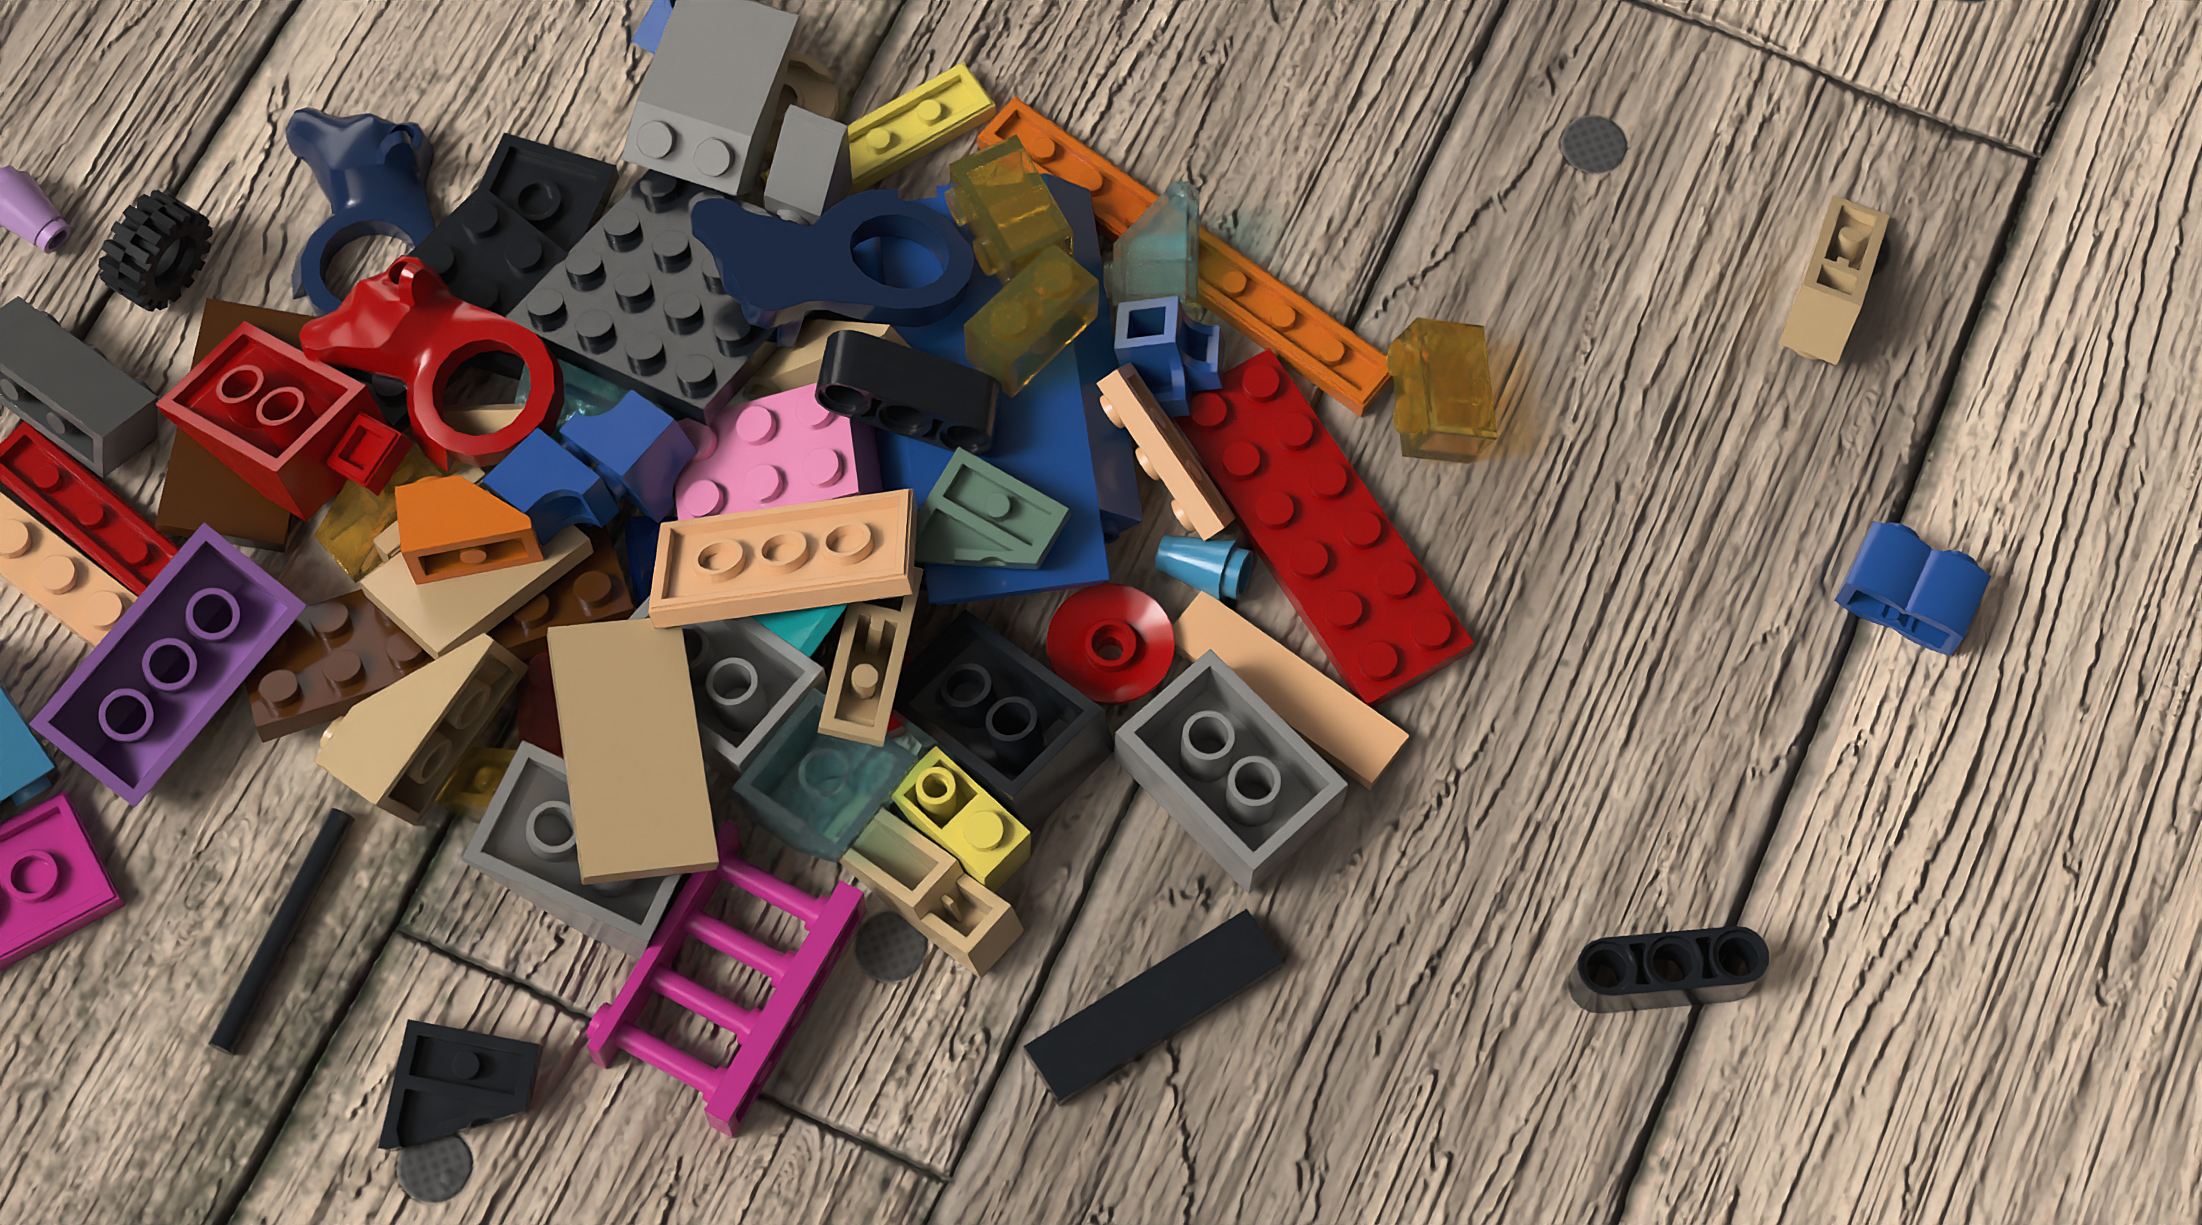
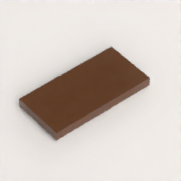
M207 298L190 371L244 321L302 351L299 333L305 323L318 317ZM177 426L156 517V531L158 533L191 538L205 522L232 545L285 553L293 513L266 499Z

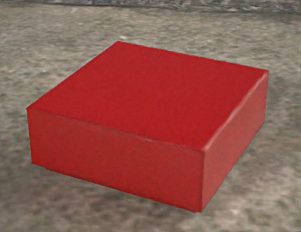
M360 411L324 464L336 474L378 497L414 443L402 433Z

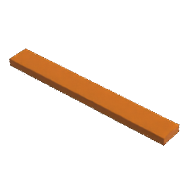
M1016 96L977 136L978 148L1022 179L1023 176L1048 173L1090 189L1097 232L1265 350L1270 348L1276 358L1358 416L1362 417L1398 374L1400 364Z

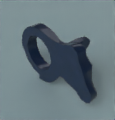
M310 107L296 110L291 116L285 128L289 149L294 156L306 162L311 168L321 190L331 204L332 213L312 233L298 253L291 275L293 300L306 296L317 317L332 312L342 303L341 300L327 290L326 272L332 258L346 244L363 236L386 235L400 239L414 249L436 228L427 197V179L434 157V146L418 123H393L371 113L340 118Z
M897 189L867 190L849 195L827 210L813 225L809 226L755 214L725 198H709L697 201L690 215L692 235L704 244L712 254L725 292L740 303L744 317L749 324L764 329L778 326L777 347L793 348L802 325L803 317L815 309L831 310L852 318L891 326L921 327L930 325L949 316L964 300L975 257L971 242H967L950 220L925 205L898 199ZM896 236L913 240L928 249L941 264L943 274L937 281L921 288L899 289L882 285L866 276L853 261L851 251L859 243L873 237Z

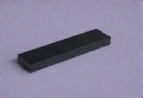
M1245 909L1023 1046L1024 1054L1060 1107L1281 970L1283 961L1248 909Z

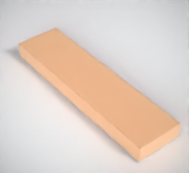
M1202 590L1172 626L1175 638V653L1193 664L1211 648L1316 753L1368 790L1373 788L1408 742L1409 734Z

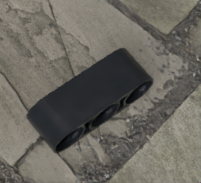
M840 330L833 332L827 338L814 397L820 406L832 413L954 453L960 447L973 455H981L992 449L1004 388L995 377L984 372L864 332Z
M1739 926L1605 937L1591 941L1582 949L1568 977V989L1572 999L1579 1007L1591 1013L1601 1014L1733 1002L1747 996L1764 975L1769 965V950L1766 942L1757 932L1747 927ZM1733 953L1739 956L1745 962L1748 974L1736 976L1728 973L1721 966L1719 954ZM1662 958L1675 962L1681 969L1683 980L1671 982L1661 978L1655 972L1653 960ZM1599 964L1610 968L1616 975L1618 985L1611 988L1596 985L1589 978L1587 967Z

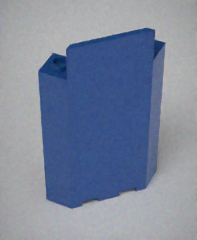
M1048 173L1023 176L1024 187L986 191L985 181L936 186L937 197L909 200V202L925 205L950 220L967 242H971L975 257L964 300L949 316L927 326L891 327L912 349L984 372L995 377L1002 384L1004 392L992 449L985 454L974 456L1066 506L1072 514L1039 570L914 563L924 565L929 603L948 605L1098 586L1110 580L1105 545L1115 542L1119 538V533L1143 522L1129 431L1126 426L1118 428L1109 419L1100 403V397L1104 394L1096 384L1118 369V362L1114 350L1113 331L1090 189ZM896 236L873 237L859 243L852 250L854 262L866 276L882 285L899 289L921 288L937 281L943 274L941 264L928 249L913 240ZM845 316L846 322L879 324ZM875 427L883 492L913 489L918 504V513L954 455V452Z

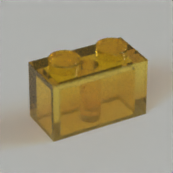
M1017 134L949 164L950 190L944 193L948 209L958 226L968 224L976 238L972 245L982 270L987 276L995 273L1006 293L1073 263L1074 232Z
M1052 242L964 324L966 360L979 371L995 377L1002 384L1004 392L1012 398L1098 316L1099 280Z
M1417 317L1389 344L1387 354V369L1389 374L1393 376L1396 399L1393 423L1396 431L1400 434L1402 457L1469 464L1498 438L1484 326Z

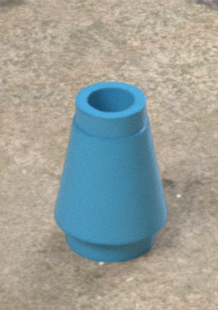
M1166 534L1162 538L1157 550L1155 569L1167 573L1168 576L1199 591L1202 590L1221 602L1225 601L1227 597L1240 600L1249 584L1254 554L1250 550L1241 548L1240 541L1209 538L1203 541L1202 538L1176 537Z

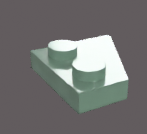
M958 447L917 513L914 563L1039 570L1072 514L1066 506Z

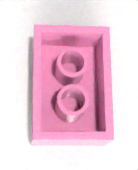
M817 383L723 408L708 426L690 418L676 421L698 451L680 471L674 483L678 520L883 492L875 427L832 413L820 406L814 397Z

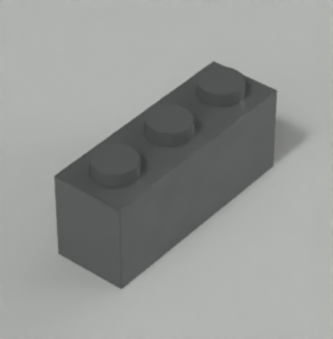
M19 296L0 308V403L102 478L106 477L158 438V408L155 405L158 402V397L145 382L128 376L110 363L98 348L90 344L85 345L63 329L51 314L45 311H38Z

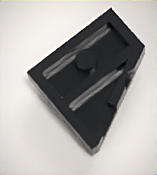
M408 1019L378 1148L397 1151L529 1113L544 1046Z

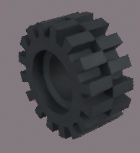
M154 190L151 192L150 197L143 194L137 198V208L129 205L123 211L125 220L121 224L115 221L110 229L115 235L112 240H105L101 249L108 254L99 258L98 267L103 270L99 274L100 279L105 282L106 286L150 312H154L155 308L158 310L167 308L168 300L176 302L181 297L180 289L183 286L189 288L195 280L191 275L195 270H202L205 261L200 258L203 254L210 252L212 243L208 242L207 239L213 235L212 227L208 226L210 221L206 216L167 192Z

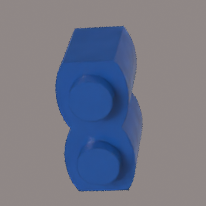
M1874 521L1858 547L1835 597V601L1846 610L1865 620L1893 628L1903 637L1924 648L1951 656L1964 639L1991 576L1978 567L1977 562L1972 557L1963 552L1932 549L1920 540L1919 535L1908 526L1899 523L1884 524Z

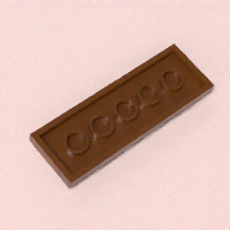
M585 523L573 524L590 538L594 552L487 632L486 635L494 639L518 659L524 660L549 652L547 641L548 627L628 620L635 611L606 525L600 528L594 524L590 528ZM363 589L309 605L244 679L256 730L264 743L336 720L341 716H346L352 706L433 662L435 659L365 596Z

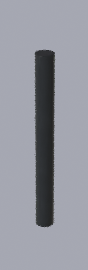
M331 808L208 1043L214 1049L228 1055H233L355 821L346 812Z

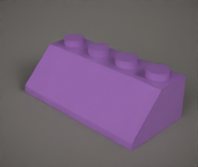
M204 522L29 723V726L135 808L307 605Z

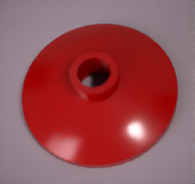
M1105 583L1086 587L1076 592L1060 605L1048 628L1047 655L1053 672L1096 704H1127L1148 695L1166 677L1174 657V631L1166 612L1151 596L1128 585ZM1105 645H1115L1122 651V655L1116 660H1105L1098 652Z

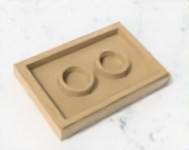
M570 525L561 530L545 546L541 545L544 561L416 585L402 553L399 552L362 579L360 585L369 600L436 660L475 637L489 632L594 551L590 538L576 526Z

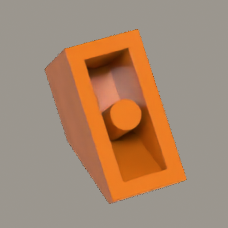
M460 475L449 477L428 476L412 484L394 487L401 553L416 585L544 561L543 549L531 518Z

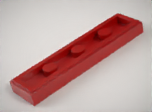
M26 421L0 444V483L105 573L138 598L179 552L180 548L164 534L158 533L151 523L57 444Z

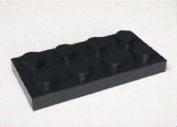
M504 132L479 186L483 185L568 253L600 220L620 177L614 164ZM500 350L484 352L471 365L472 367L525 383L528 382L530 377V371L523 359L516 354Z
M480 185L407 256L418 257L431 265L441 276L451 293L458 299L506 317L555 265L561 263L569 254L483 185ZM484 352L478 353L462 362L448 378L444 391ZM355 368L337 369L367 386L392 429L402 433L411 425L407 409L406 383L401 379L375 375Z

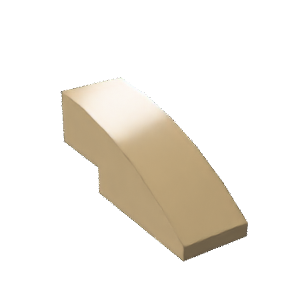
M864 796L821 842L834 858L884 903L980 979L1024 932L1016 913L1009 903L964 873L956 858L867 796Z

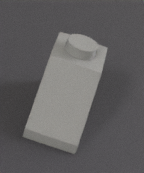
M790 104L783 120L764 192L765 209L781 216L783 220H791L798 224L809 226L813 225L827 210L845 199L853 185L848 126Z

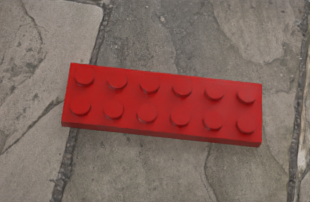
M1270 348L1224 372L1222 388L1193 391L1191 415L1169 417L1236 516L1234 520L1353 696L1374 709L1472 652L1474 641Z

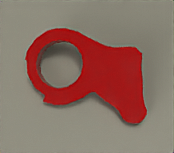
M401 255L385 272L359 281L337 309L305 323L299 333L302 352H304L306 358L312 361H321L336 370L355 368L375 375L401 379L406 383L407 409L414 438L425 455L447 472H449L454 461L479 467L499 464L537 427L550 437L555 430L565 403L564 378L556 356L534 332L508 318L458 299L451 293L438 272L418 257ZM496 350L516 354L523 359L530 371L531 390L525 408L511 424L495 433L478 436L456 432L448 425L443 415L442 395L448 378L462 362L478 353Z

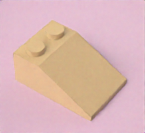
M483 633L352 706L346 716L337 718L326 729L320 741L321 751L313 762L375 806L416 826L526 673L529 666L494 639Z

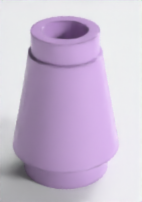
M10 165L0 168V225L34 246L39 247L46 254L56 251L66 242L71 234L72 227L64 221L62 215L29 172H18Z

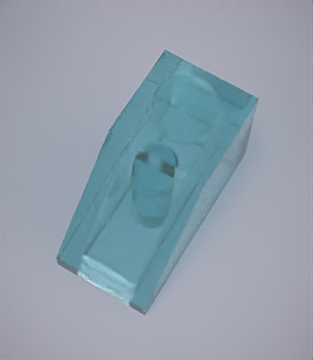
M1175 181L1113 244V261H1106L1104 267V289L1106 290L1107 298H1112V305L1117 309L1118 303L1179 296L1185 313H1198L1200 192L1188 181Z

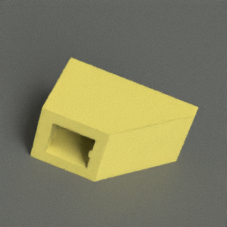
M936 746L889 790L892 799L921 835L956 858L964 873L993 893L1031 857V832Z

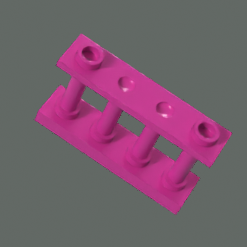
M725 819L715 836L719 858L717 870L692 873L613 1004L605 1002L596 1011L588 1026L586 1037L590 1039L587 1048L594 1063L604 1069L608 1068L617 1051L621 1048L702 1092V1101L708 1103L704 1112L709 1125L734 1138L867 910L864 892L842 880L839 881L831 897L822 894L819 898H816L738 857L737 854L742 847L737 825ZM725 879L804 921V929L809 931V934L799 951L795 953L789 950L784 955L703 912L721 880ZM690 934L772 978L771 986L776 989L765 1008L761 1010L755 1007L752 1011H749L670 969V964L687 936ZM654 991L738 1035L737 1043L742 1046L729 1068L720 1065L715 1069L634 1025Z

